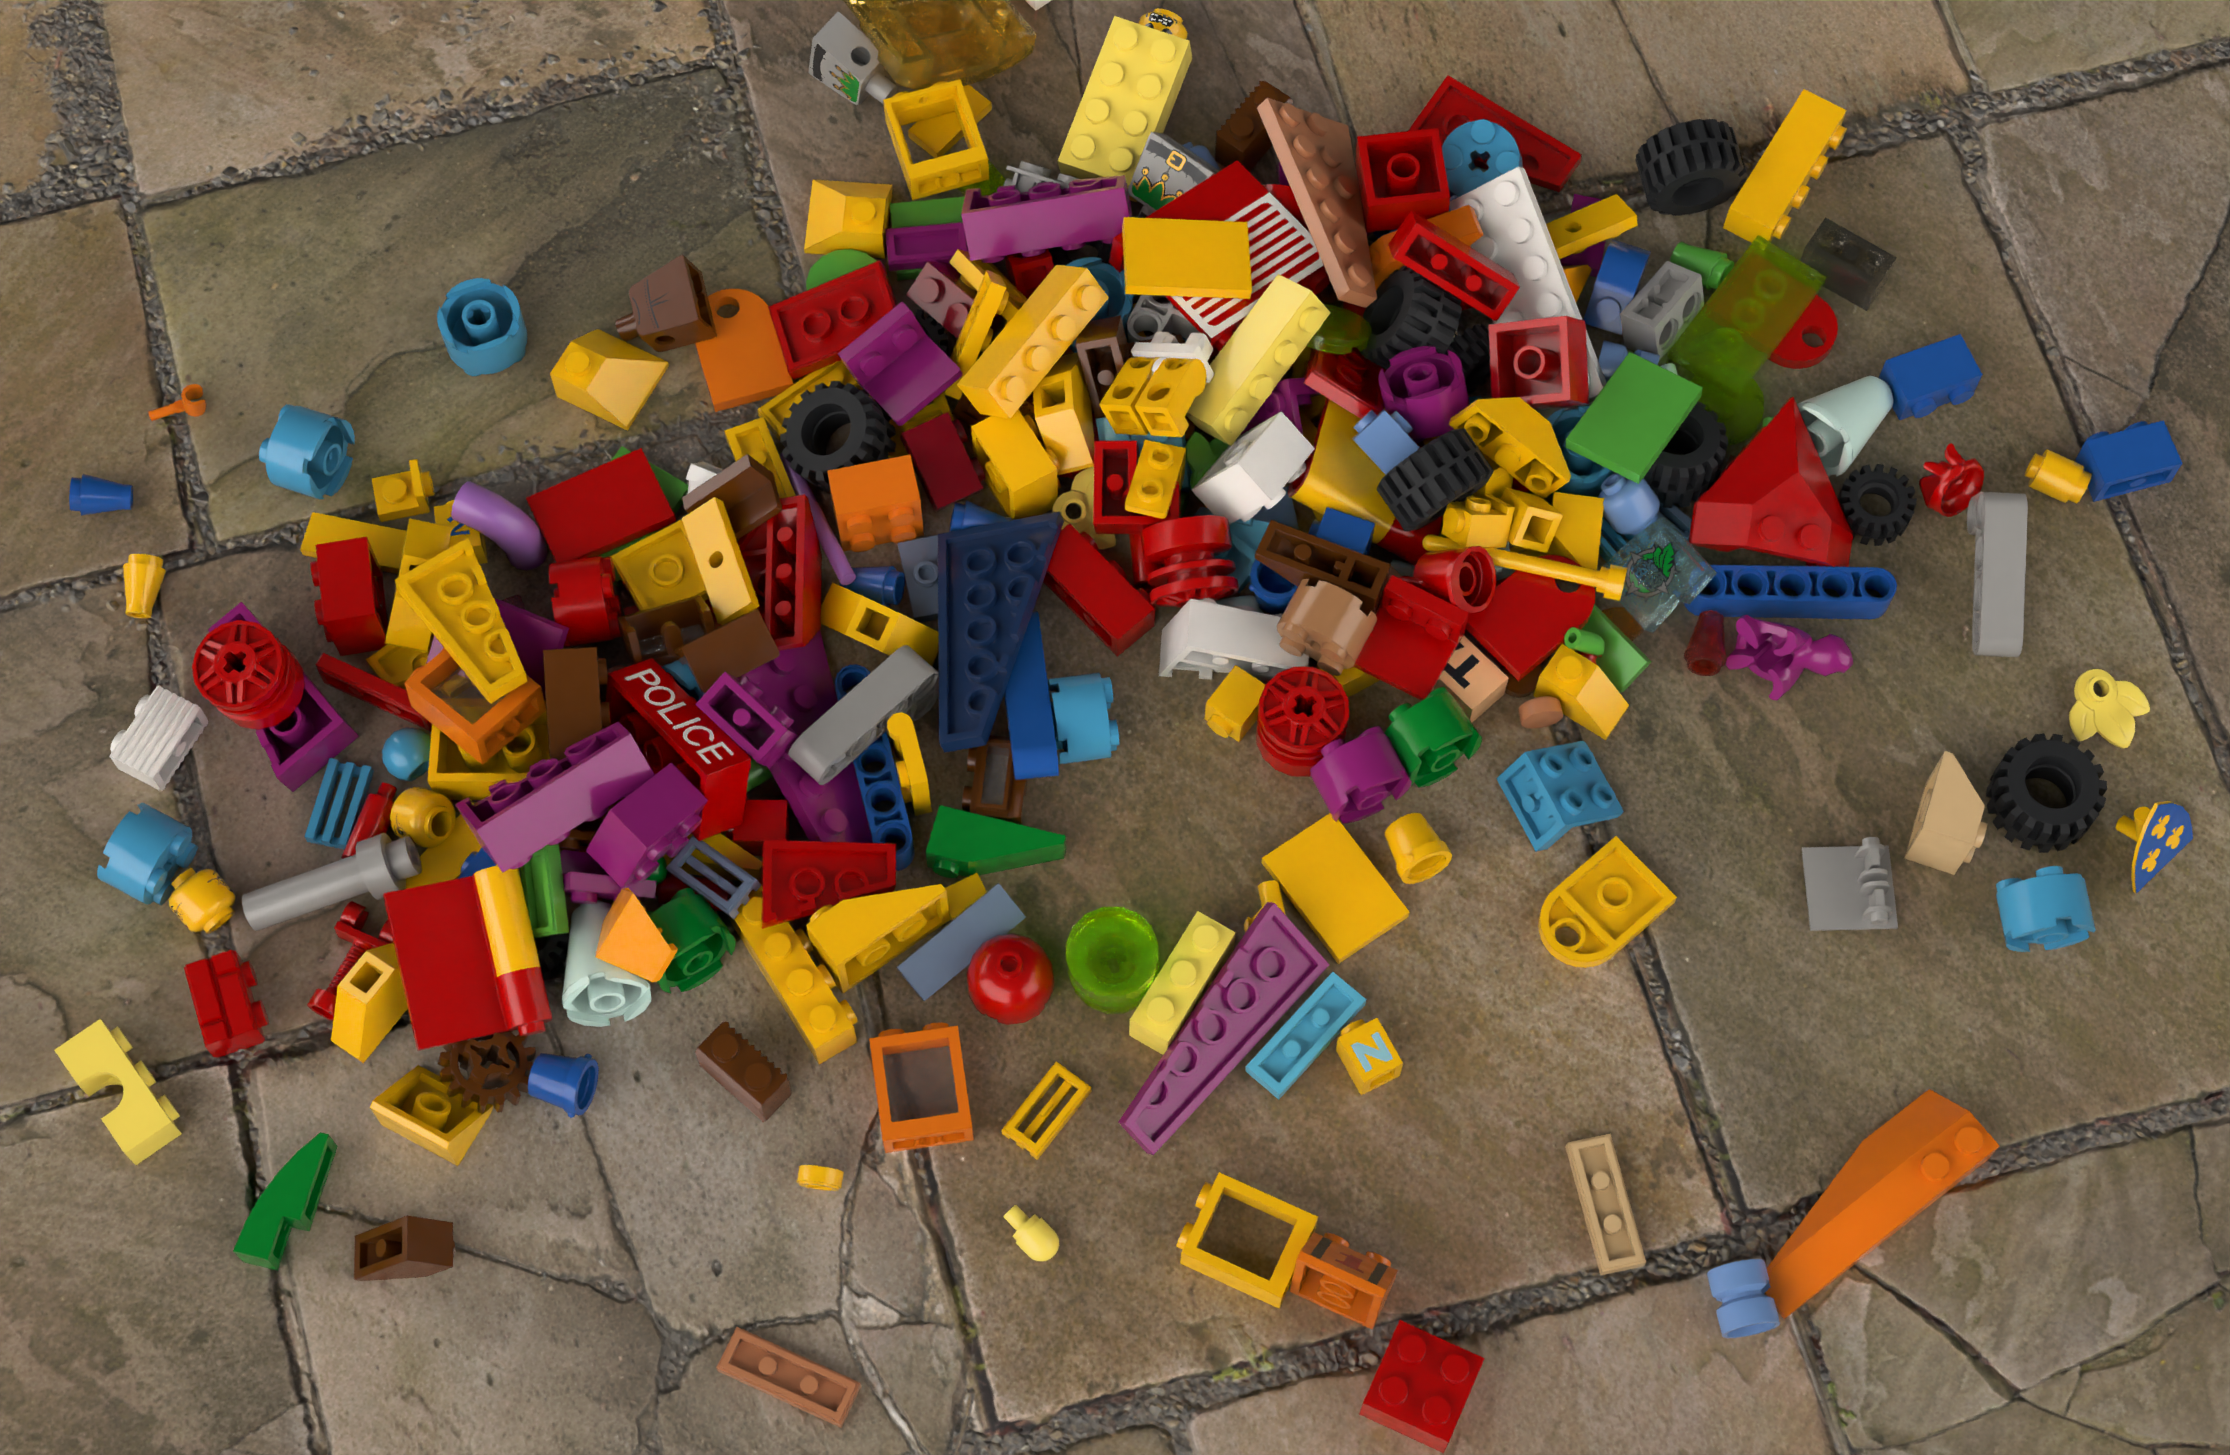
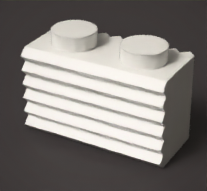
M157 686L151 695H144L139 700L135 708V719L127 731L121 730L116 734L111 743L110 750L112 753L109 757L119 770L163 791L166 784L170 782V778L175 774V770L179 768L180 763L189 754V750L193 747L194 742L203 733L204 727L208 725V719L198 705L177 696L175 693H171L161 686Z

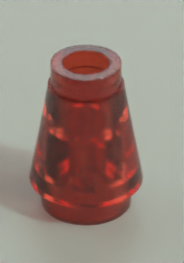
M1703 611L1699 614L1698 621L1685 650L1684 659L1687 662V668L1694 674L1713 676L1718 674L1721 667L1726 664L1724 617L1716 611Z

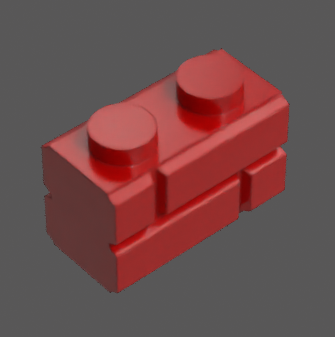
M229 950L213 955L210 959L204 958L185 965L184 971L204 1044L213 1057L219 1058L237 1052L238 1049H246L265 1041L262 1027L269 1025V1020L262 1001H254L251 987L257 986L258 981L250 960L243 962L236 950Z

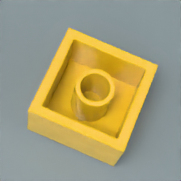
M1018 409L1010 419L990 416L971 426L973 457L978 459L986 477L984 481L1007 517L1016 520L1042 515L1052 510L1054 502L1058 498V489L1061 488L1057 476V471L1061 467L1053 450L1050 447L1044 449L1039 442V431L1030 415L1023 417Z

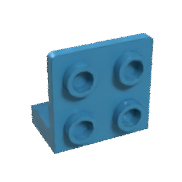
M1584 741L1526 751L1496 778L1536 852L1549 849L1572 827L1618 818L1623 813V809L1613 789L1596 762L1595 756Z

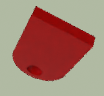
M1754 253L1749 256L1707 307L1704 315L1705 318L1773 363L1791 369L1808 368L1823 361L1831 352L1838 333L1837 318L1825 300ZM1808 333L1816 334L1822 339L1823 345L1819 347L1808 346L1803 341L1802 336Z
M1539 556V558L1580 566L1575 561L1562 556ZM1516 570L1495 587L1494 596L1484 610L1477 613H1469L1466 630L1519 682L1554 653L1561 644L1565 643L1564 636L1570 628L1582 629L1586 625L1595 604V587L1578 584L1579 588L1576 591L1567 593L1557 587L1555 582L1557 579Z

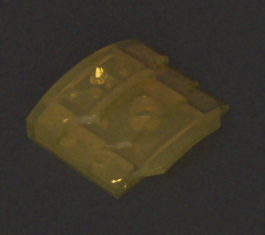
M843 0L860 21L859 27L878 50L877 60L896 84L907 88L920 90L931 87L940 81L950 82L961 79L963 86L974 84L1009 69L1032 54L1037 33L1009 0Z

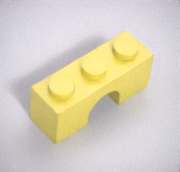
M1197 911L1130 1018L1129 1036L1164 1055L1191 1015L1193 1007L1208 983L1211 984L1233 952L1236 932Z
M99 1019L54 1049V1051L76 1083L89 1097L108 1085L123 1086V1097L120 1104L109 1114L101 1118V1120L124 1154L135 1165H138L182 1134L173 1122L180 1115L165 1094L158 1099L153 1093L150 1086L156 1083L155 1078L141 1060L135 1065L126 1052L133 1047L120 1028L117 1026L110 1030Z

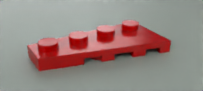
M1449 75L1444 79L1408 130L1438 128L1442 146L1450 133L1465 123L1482 119L1496 123L1505 128L1515 139L1522 156L1523 168L1527 173L1530 183L1557 192L1562 190L1582 161V154ZM1479 157L1474 160V164L1477 167L1488 170L1487 160L1489 158L1482 160Z

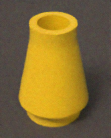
M148 554L129 555L128 563L123 565L126 595L125 614L127 616L141 619L151 618L154 603L166 574V570L162 568L163 559Z

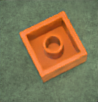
M911 455L827 471L832 506L843 552L849 550L865 552L874 548L875 545L890 542L897 544L924 536L921 500Z

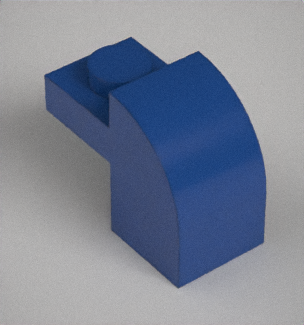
M1614 239L1611 240L1598 272L1583 319L1585 324L1622 335L1620 313L1635 297L1651 251Z

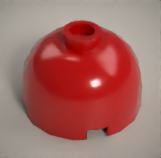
M1014 933L997 935L983 942L972 955L966 974L969 997L977 1011L983 1015L985 1013L988 1017L997 1019L998 1023L1006 1025L1025 1023L1038 1016L1045 1008V1004L1049 1001L1054 989L1053 966L1044 949L1031 938Z

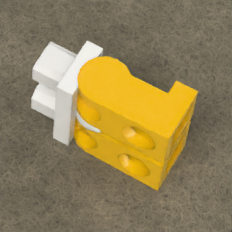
M1156 332L1150 343L1136 342L1131 349L1133 357L1125 362L1099 404L1116 434L1147 435L1149 432L1151 436H1184L1189 426L1185 415L1194 398L1204 391L1206 383H1210L1214 376V372L1208 363L1213 347L1204 333H1191L1185 344H1179L1176 337L1169 332Z

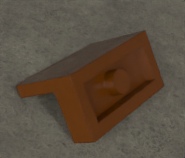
M748 454L682 497L684 508L688 513L713 497L723 501L736 540L782 510L773 473Z
M758 609L749 611L674 649L682 665L688 664L703 693H706L724 672L738 678L780 655Z

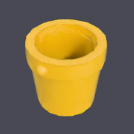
M1411 813L1402 816L1391 823L1385 830V838L1395 860L1396 871L1405 884H1415L1432 878L1448 866L1452 860V853L1447 844L1441 841L1421 813Z

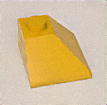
M813 179L804 252L807 254L826 255L835 250L853 249L865 252L873 258L885 259V229L889 227L893 186L889 184Z
M596 329L569 343L550 372V376L558 398L628 431L668 369L669 363L602 330Z

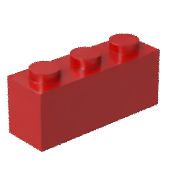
M1412 210L1388 244L1394 259L1496 322L1520 288L1513 273Z
M1069 523L1059 534L1043 583L1118 657L1155 626V606L1151 604L1150 595L1144 589L1138 588L1136 590L1126 580V573L1116 561L1112 559L1107 561L1098 552L1099 549L1096 542L1085 531L1079 533Z

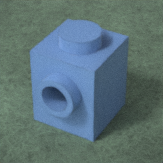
M1371 410L1353 427L1358 433L1352 440L1385 475L1420 448L1408 436V433L1413 428L1397 411L1389 415L1385 410H1382L1376 415Z

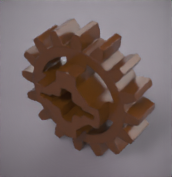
M513 1031L500 1034L495 1032L491 1036L477 1039L471 1038L467 1041L444 1045L443 1048L446 1051L440 1052L438 1065L445 1067L440 1071V1082H452L448 1087L447 1095L453 1097L460 1093L463 1096L461 1107L464 1109L472 1101L478 1103V1112L481 1114L484 1113L487 1104H493L498 1113L502 1112L506 1099L516 1106L521 1097L519 1091L528 1093V1079L533 1065L530 1061L535 1058L536 1054L535 1047L524 1048L528 1036L520 1037L519 1034L515 1036L512 1033ZM507 1049L512 1052L516 1062L509 1058ZM487 1061L493 1062L494 1064H491L488 1069L481 1066H484ZM458 1062H460V1068L467 1071L468 1080L461 1074Z

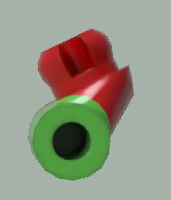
M1572 627L1564 636V642L1568 648L1574 649L1578 654L1596 664L1597 657H1602L1605 643L1599 635Z

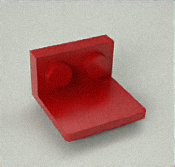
M1391 575L1384 588L1381 607L1376 614L1377 622L1353 667L1422 701L1434 689L1462 639L1469 612Z

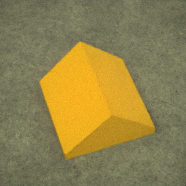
M417 1065L372 1100L370 1109L382 1126L458 1166L490 1116L493 1105L487 1104L483 1114L478 1112V1103L473 1101L465 1109L462 1108L463 1096L460 1093L453 1097L447 1095L451 1082H440L438 1075Z

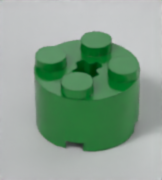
M1445 687L1435 689L1424 700L1413 706L1410 703L1398 706L1390 713L1389 719L1392 723L1384 732L1407 771L1406 773L1412 781L1411 786L1415 782L1418 788L1435 784L1458 770L1454 762L1463 754L1469 760L1482 743L1481 735Z
M691 888L678 891L671 898L670 902L664 904L656 911H647L655 926L662 928L663 932L661 935L667 944L674 943L678 948L660 981L657 982L666 993H671L670 987L677 986L681 992L703 984L724 966L720 959L726 950L730 955L735 950V937L710 903L701 895L695 894Z

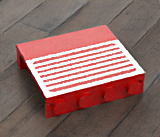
M1238 160L1145 217L1248 222L1252 281L1250 299L1165 296L1200 333H1204L1213 347V352L1209 359L1219 354L1277 274L1311 290L1315 295L1323 291L1330 282L1308 230ZM1122 232L1113 238L1109 263L1119 273L1124 270Z

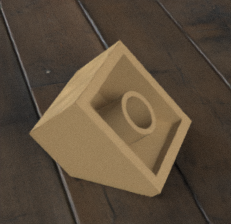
M1944 751L1925 784L1904 859L1955 875L1963 862H1971L1975 849L1980 848L1988 824L1981 821L1985 805L1953 753Z

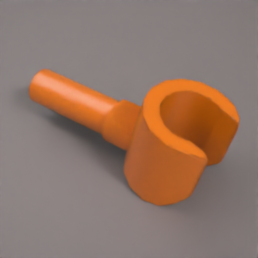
M197 384L186 386L181 393V400L149 411L151 421L184 411L193 417L203 415L207 407L206 400L191 402V400L199 399L203 396V388Z

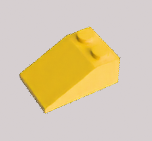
M942 884L846 899L835 906L826 905L816 911L810 918V923L806 925L809 940L814 950L812 953L820 964L823 963L826 966L836 986L844 994L950 920L947 890Z

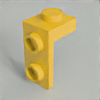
M1145 439L1125 501L1126 511L1161 519L1166 518L1177 482H1179L1180 491L1183 485L1186 448Z

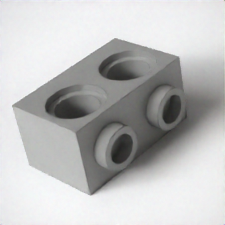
M1666 261L1620 313L1624 346L1632 351L1639 349L1660 355V361L1705 309L1701 274Z

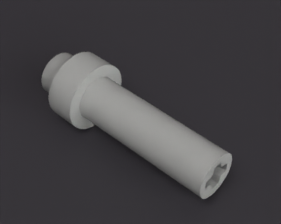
M382 833L357 842L356 854L243 894L242 906L244 914L252 929L259 931L370 892L375 899L380 900L383 899L384 893L405 889L406 878L422 872L421 860L417 848L410 837L406 836L392 841L387 834Z

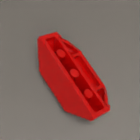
M806 494L780 498L782 510L741 537L738 541V546L760 605L756 609L761 614L779 651L805 647L821 629L822 553L809 499Z

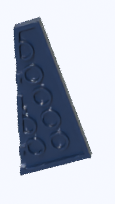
M1060 511L938 534L939 744L944 753L985 746L988 742L1064 523Z

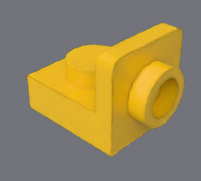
M418 459L409 460L410 471L372 478L377 514L381 522L430 512L428 497L435 495L430 471L422 472Z

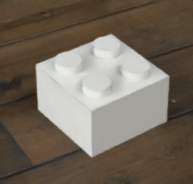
M1281 411L1239 436L1233 445L1228 446L1192 491L1214 515L1226 517L1229 525L1239 519L1247 522L1259 512L1262 506L1270 509L1285 496L1286 491L1283 487L1287 482L1291 483L1306 470L1304 461L1315 448Z

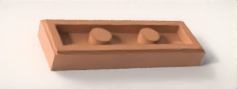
M736 1327L716 1367L720 1373L842 1428L861 1388L860 1382L739 1327Z

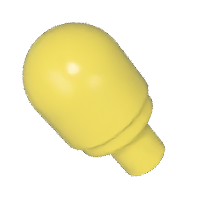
M1014 1205L1003 1216L1016 1230L1013 1235L1016 1244L1031 1259L1043 1262L1050 1260L1056 1255L1059 1249L1058 1235L1042 1217L1039 1219L1034 1214L1029 1218L1017 1205Z

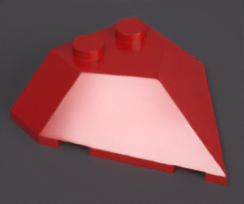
M1790 397L1780 408L1778 414L1756 434L1721 473L1720 478L1694 503L1688 544L1723 552L1743 548L1805 561L1806 566L1849 567L1853 533L1794 397Z

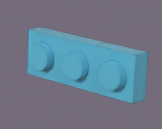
M1332 972L1247 1064L1245 1072L1279 1100L1338 1036L1341 1030L1365 1006L1367 999Z

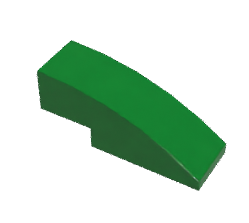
M320 1132L298 1150L278 1171L260 1195L244 1223L233 1250L242 1262L278 1271L291 1229L296 1228L310 1231L338 1147L329 1134Z

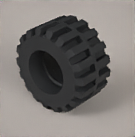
M1696 119L1667 127L1646 140L1647 143L1641 145L1638 149L1639 153L1635 159L1647 203L1653 211H1659V214L1663 215L1672 214L1673 216H1680L1711 209L1729 200L1731 196L1740 191V187L1746 182L1745 177L1747 173L1735 132L1732 127H1729L1728 123L1724 121L1717 122L1716 119Z
M1402 266L1399 270L1391 273L1376 290L1377 299L1365 309L1358 331L1360 332L1358 345L1360 346L1359 351L1361 355L1386 370L1391 366L1389 361L1400 352L1415 347L1433 346L1436 348L1437 353L1445 354L1457 331L1462 310L1460 306L1461 299L1409 267Z
M831 381L829 387L824 383L815 385V392L813 393L806 390L800 395L803 400L798 405L793 402L789 408L792 411L790 418L784 417L782 426L787 430L786 433L780 434V443L786 447L782 453L784 458L790 462L789 466L821 491L824 490L830 495L828 470L889 459V452H895L896 443L890 439L896 435L895 426L889 423L891 420L889 415L862 390L849 383L844 385L840 381ZM851 423L850 434L844 445L836 452L826 455L827 444L832 434L839 427Z
M1699 401L1665 447L1677 450L1684 455H1675L1662 451L1644 476V479L1658 496L1660 503H1663L1664 508H1672L1673 504H1679L1681 508L1690 506L1691 500L1696 502L1720 476L1728 446V437L1725 436L1726 428L1723 423L1717 422L1719 416L1713 410L1707 412L1705 410L1706 405Z
M1455 429L1432 440L1396 465L1381 479L1376 490L1404 531H1414L1443 516L1450 502H1463L1466 500V497L1477 492L1489 481L1494 470L1466 429Z
M2044 733L2035 734L2031 741L2027 738L2018 741L2014 748L2011 747L1997 766L1987 787L1986 797L1991 799L1986 806L1988 814L1997 815L1993 820L1997 830L2004 827L2007 830L2004 837L2011 843L2016 838L2022 841L2020 848L2030 850L2035 845L2038 846L2039 853H2048L2054 845L2058 852L2066 849L2070 842L2072 844L2078 842L2099 816V812L2104 807L2106 801L2103 795L2107 791V781L2099 780L2104 771L2101 764L2093 765L2091 761L2095 756L2089 749L2084 753L2078 749L2080 743L2076 740L2071 739L2068 744L2062 741L2063 735L2053 734L2050 740H2046ZM2041 778L2054 783L2064 794L2067 807L2056 809L2039 804L2029 794L2025 780Z

